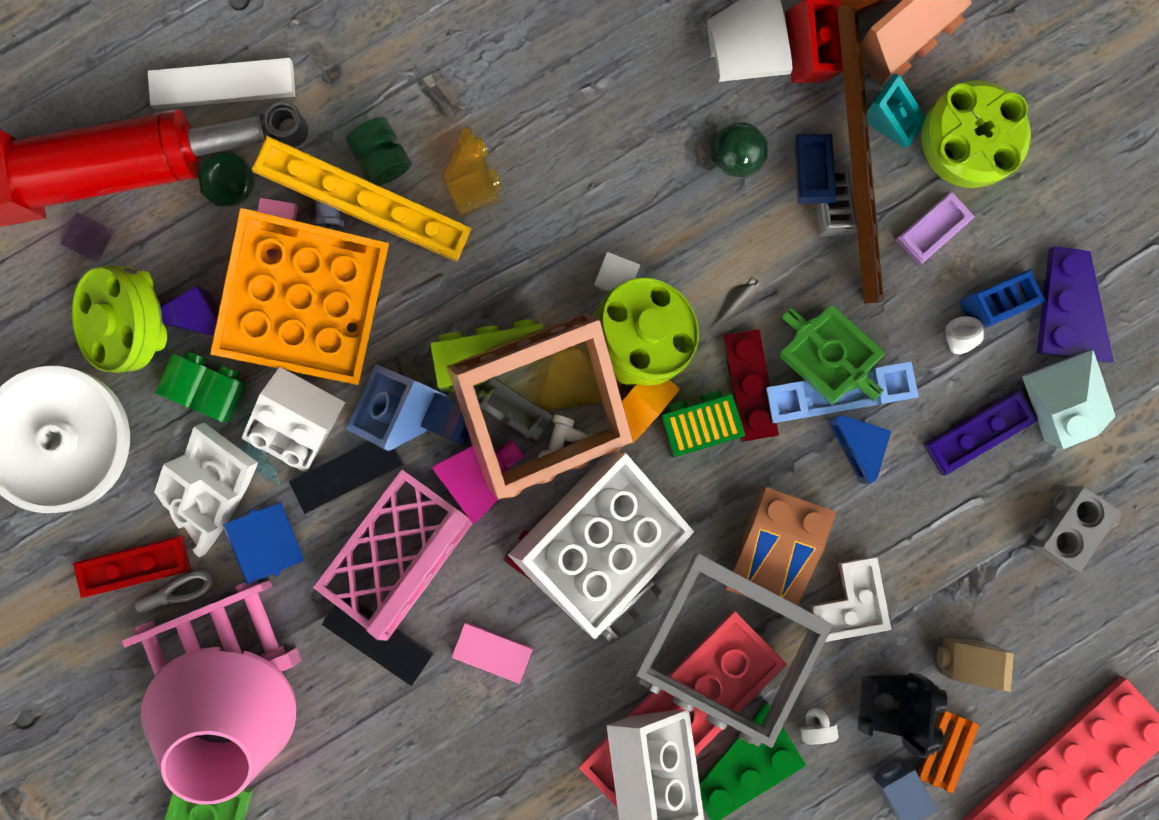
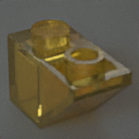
M470 127L462 130L443 176L461 218L500 202L497 191L503 189L495 168L488 171L483 158L489 156L481 135L474 138Z

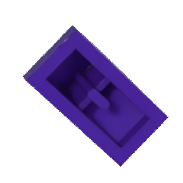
M196 286L160 307L163 324L214 336L219 308L209 291Z

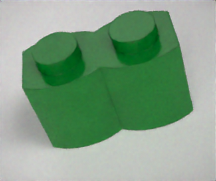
M187 350L184 356L172 353L155 394L213 419L230 423L247 385L246 382L238 379L240 372L220 364L217 370L205 365L207 358Z

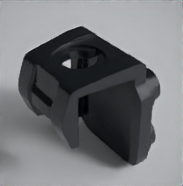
M920 673L863 676L859 707L860 715L858 716L857 726L859 731L873 736V730L902 737L903 746L915 757L928 758L935 751H942L944 744L943 731L941 728H936L934 722L935 716L938 713L946 711L947 694L945 690L939 689L930 679ZM886 693L891 695L894 701H899L898 709L893 708L887 714H880L874 708V700L878 695Z

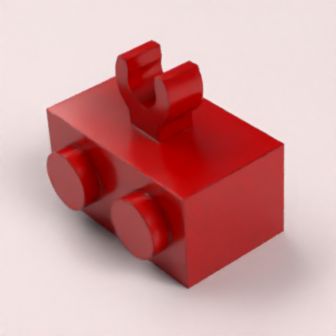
M802 0L785 12L793 67L791 83H824L843 72L837 8L840 7L839 0Z

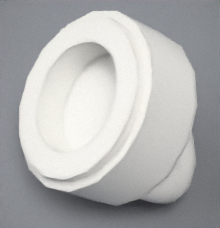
M974 317L955 318L946 326V341L949 344L950 351L954 354L967 353L981 344L984 339L983 324Z
M820 708L808 710L805 716L806 726L800 728L802 742L813 745L836 741L839 738L837 724L830 723L827 714ZM815 717L820 720L821 724H815Z

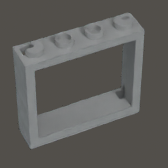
M695 552L635 668V673L637 677L641 678L639 684L649 688V691L659 694L662 689L673 695L672 702L681 708L692 712L694 707L707 713L705 719L713 725L724 730L729 725L741 731L739 737L745 742L752 743L758 747L760 743H763L772 748L833 624ZM700 572L809 629L761 724L652 667Z

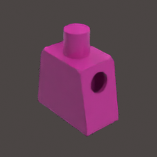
M513 439L497 451L494 450L501 474L509 471L510 467L525 457ZM473 446L432 467L473 524L478 522L499 501L486 487Z

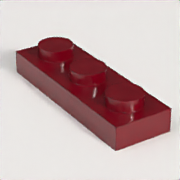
M760 329L724 335L723 342L733 398L745 436L741 437V442L779 436L777 423H772L766 388L770 387Z

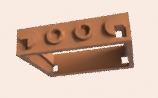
M585 312L447 366L486 487L498 500L515 497L522 492V489L536 483L544 484L550 482L557 474L569 469L583 468L590 460L602 455L615 454L621 450V447L633 442L600 320ZM586 341L610 428L501 474L473 385Z

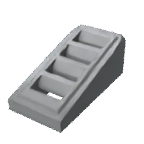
M851 163L834 164L835 174H842L843 181H835L836 188H843V194H836L835 202L844 201V207L829 208L828 203H816L819 237L855 235L857 233ZM830 215H845V220L831 221Z

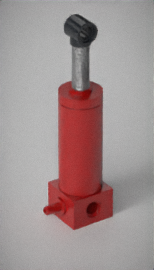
M276 102L271 104L266 109V112H260L258 117L197 127L195 129H192L187 117L180 109L19 139L0 129V227L46 219L45 207L198 178L200 175V155L263 144L266 136L293 148L297 147L308 136L307 122L292 104ZM294 119V123L289 130L279 131V127L284 120Z

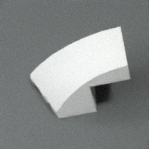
M738 0L707 21L711 57H716L718 82L787 75L793 70L781 0Z
M205 423L193 427L183 456L163 464L154 491L163 506L169 510L171 518L178 529L185 527L196 544L193 552L199 558L208 552L223 531V524L228 523L258 464L257 461Z

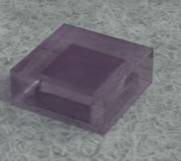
M76 213L61 245L99 262L114 230L80 213Z

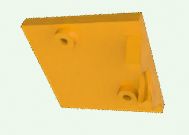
M240 208L211 355L274 368L282 367L288 371L359 385L389 243ZM269 249L276 250L277 256L274 259L268 257L267 252ZM349 323L356 324L357 329L354 332L347 330Z

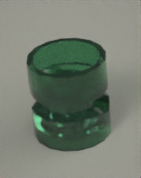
M384 117L364 122L352 130L346 138V142L355 158L363 161L361 168L367 179L378 186L399 178L412 165L402 145L395 144L396 134L388 120Z

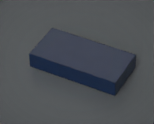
M832 134L796 135L794 142L798 204L834 203L836 187Z

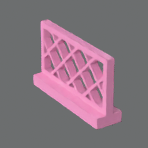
M401 469L313 588L365 627L366 631L377 640L387 641L473 523L466 515ZM407 481L415 487L417 503L398 506L396 493L404 482ZM422 493L431 500L423 502ZM391 501L392 507L386 508V506ZM439 505L448 511L439 525L426 527L424 507ZM418 508L420 528L401 531L399 512ZM393 513L395 532L376 536L375 521L383 514ZM369 530L370 537L363 538ZM427 532H433L431 537L428 539ZM421 534L422 549L417 555L404 557L402 537ZM396 538L398 558L379 561L377 541ZM370 542L373 562L354 565L353 551L356 546ZM347 560V567L341 568ZM412 561L406 569L405 562ZM399 563L400 579L395 585L382 587L380 566ZM373 568L376 588L357 591L355 571ZM348 572L350 593L336 595L327 588V585L336 574ZM390 591L389 594H388V595L386 596V598L384 599V598H383V592ZM376 593L378 608L372 617L368 619L359 612L358 596ZM351 598L352 606L343 599Z

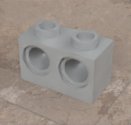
M1068 486L1061 490L1054 498V508L1049 516L1042 519L1034 528L1032 534L1034 538L1029 546L1064 570L1081 573L1121 512L1086 487ZM1081 503L1086 509V514L1082 520L1077 516V508ZM1063 533L1066 538V544L1062 550H1059L1056 541L1058 536Z

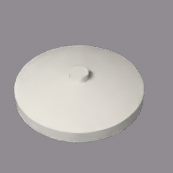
M43 366L19 373L0 387V495L12 504L29 511L62 513L90 505L102 497L115 484L124 469L129 454L130 429L127 415L121 402L105 383L81 370L62 366Z

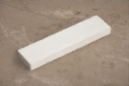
M290 58L148 71L150 106L155 110L296 97L293 62Z

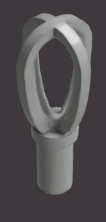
M197 570L172 581L166 587L160 588L159 591L135 600L136 610L139 613H143L161 605L166 606L172 603L196 599L208 594L212 590L213 581L206 570ZM199 578L204 581L203 587L198 591L182 595L172 594L177 587L189 580Z

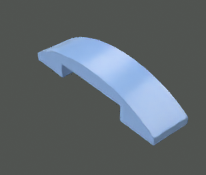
M912 361L870 370L868 377L884 389V392L874 402L858 387L845 393L833 406L806 381L767 387L766 392L772 423L918 398Z

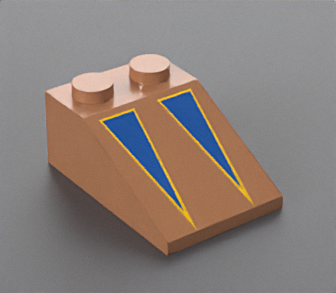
M759 487L731 571L798 606L825 548L836 511L767 487ZM725 586L726 590L745 596L744 594L728 586Z

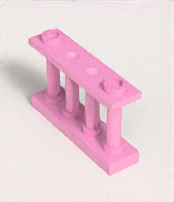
M270 580L258 584V581L246 584V582L235 586L237 594L159 626L156 625L155 620L133 628L135 636L122 641L124 648L141 641L154 675H156L167 664L156 635L176 627L186 653L201 649L190 621L210 613L224 651L242 654L224 607L244 599L265 651L262 657L281 672L294 667L302 661L297 647L286 652L283 646L279 647L258 594L273 587Z

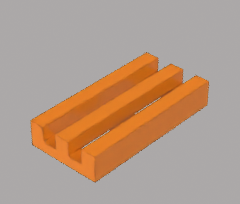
M946 710L944 713H939L935 723L936 728H941L944 735L949 721L951 720L954 723L941 751V757L934 775L929 773L937 751L928 758H922L917 774L921 781L928 782L938 788H943L953 794L979 724ZM963 726H965V727H964V730H963V732H962L961 738H960V740H959V743H958V745H957L956 751H955V753H954V756H953V758H952L951 764H950L949 769H948V771H947L946 777H945V779L943 780L944 775H945V772H946L947 767H948V765H949L950 759H951L952 754H953V752H954L955 746H956L957 741H958V739H959L960 733H961V731H962V728H963Z

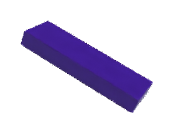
M1015 390L923 445L940 474L946 476L1038 420L1020 390Z

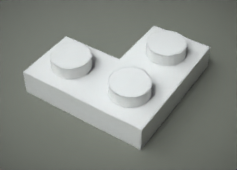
M872 556L839 562L845 599L810 605L812 614L833 624L825 642L891 630L878 558Z

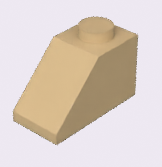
M943 637V644L937 651V666L942 675L954 681L1011 692L1014 653L987 641Z

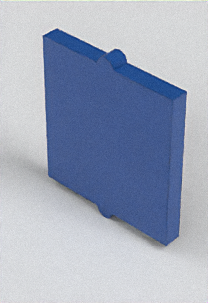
M281 502L257 512L252 509L248 512V515L223 524L246 584L271 574L276 577L280 575L281 570L305 561Z

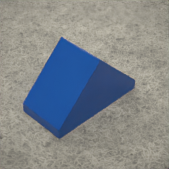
M843 415L828 419L827 421L860 483L871 484L877 481L891 431Z

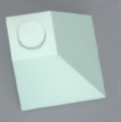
M1092 349L1022 376L1046 443L1061 449L1068 448L1098 436L1116 417Z

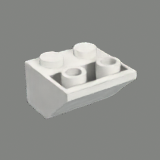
M279 367L260 393L241 439L306 473L334 426L345 402Z

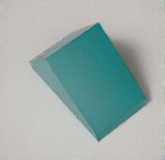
M894 73L867 109L868 125L904 148L909 147L922 128L925 115L901 76Z

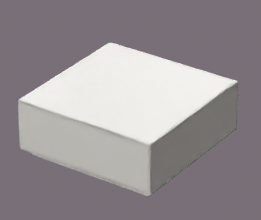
M607 252L594 287L609 293L616 286L635 279L640 264Z

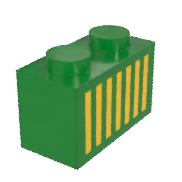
M721 390L700 396L702 403L688 407L687 401L666 406L667 414L661 415L660 421L672 458L745 436L733 394L723 396Z

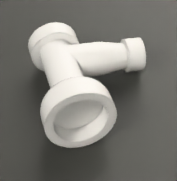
M554 415L552 422L555 423L548 450L541 451L538 458L563 448L565 441L575 443L594 434H587L573 428L574 420Z

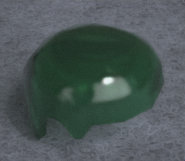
M745 122L731 123L720 129L711 141V159L728 176L748 177L758 172L767 160L768 143L762 132L754 125Z
M231 152L214 153L203 161L198 173L201 194L213 203L214 206L218 207L239 206L249 199L255 186V177L247 161Z

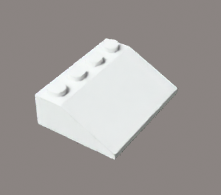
M617 452L612 455H604L520 541L508 556L593 639H596L694 531L626 453Z

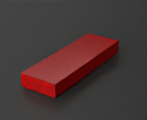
M184 536L73 563L81 598L192 571Z

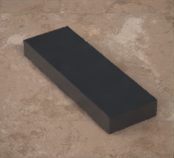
M368 441L290 480L289 483L304 514H307L404 464L396 448L387 451Z
M351 598L343 599L352 606ZM358 602L359 612L370 619L374 612ZM334 605L321 624L411 687L433 656L432 652L397 628L387 641L377 640L366 631L365 627L336 605Z

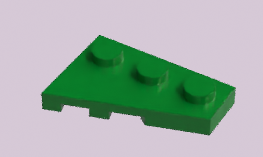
M766 700L759 706L758 712L751 720L759 724L763 722L770 708ZM783 727L772 748L763 743H760L758 747L752 743L745 742L739 737L741 732L739 731L736 734V739L723 755L720 754L701 777L699 785L702 807L710 820L723 819L807 766Z

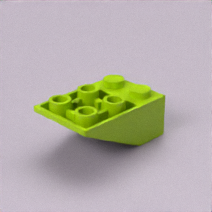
M526 319L513 322V328L500 331L498 326H486L476 329V335L464 337L461 335V332L440 335L439 342L430 343L438 388L447 393L454 392L447 369L448 365L544 328L543 323L535 324L534 319ZM488 379V380H486V381H483V382H481V383L475 384V385H473V387H474V388H476V387H482V386L485 385L490 379Z

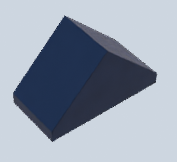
M435 393L421 427L452 442L465 445L469 433L459 403Z

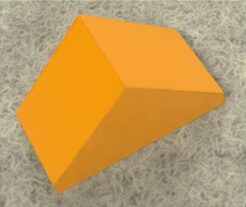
M670 380L658 385L645 386L636 384L623 399L622 404L632 443L650 426L680 390Z

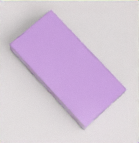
M950 191L900 234L895 241L919 266L975 216Z

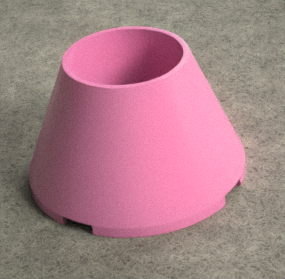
M221 647L191 651L166 664L153 677L147 687L141 705L143 732L165 784L175 795L183 800L196 804H216L235 797L261 773L290 740L295 727L297 712L292 687L277 667L254 653L245 650L243 654L220 651ZM197 735H218L231 741L224 743L209 742L197 737Z

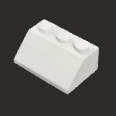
M677 709L634 715L606 725L619 820H704L689 711Z

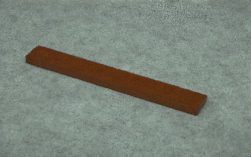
M848 5L837 8L863 298L864 304L883 302L884 295L859 17L855 9Z

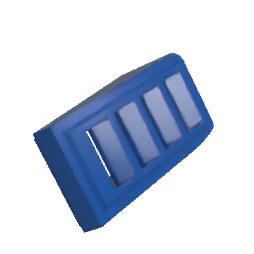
M1029 269L962 299L960 305L965 316L980 320L983 324V329L1046 301ZM1016 283H1019L1028 302L1024 303L1015 285ZM1003 289L1006 290V292H1007V294H1008V296H1009V298H1010V300H1011V302H1012L1014 308H1012V306H1011V304H1010V302H1009V300H1008V298H1007V296H1006V294H1005V292H1004ZM990 295L993 296V299H994V301H995V303H996V305H997V307H998V309H999V311H1000L1001 314H998L997 309H996V307H995V305H994V303H993V301H992Z

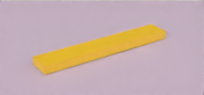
M266 136L252 167V172L456 263L472 229L269 136Z

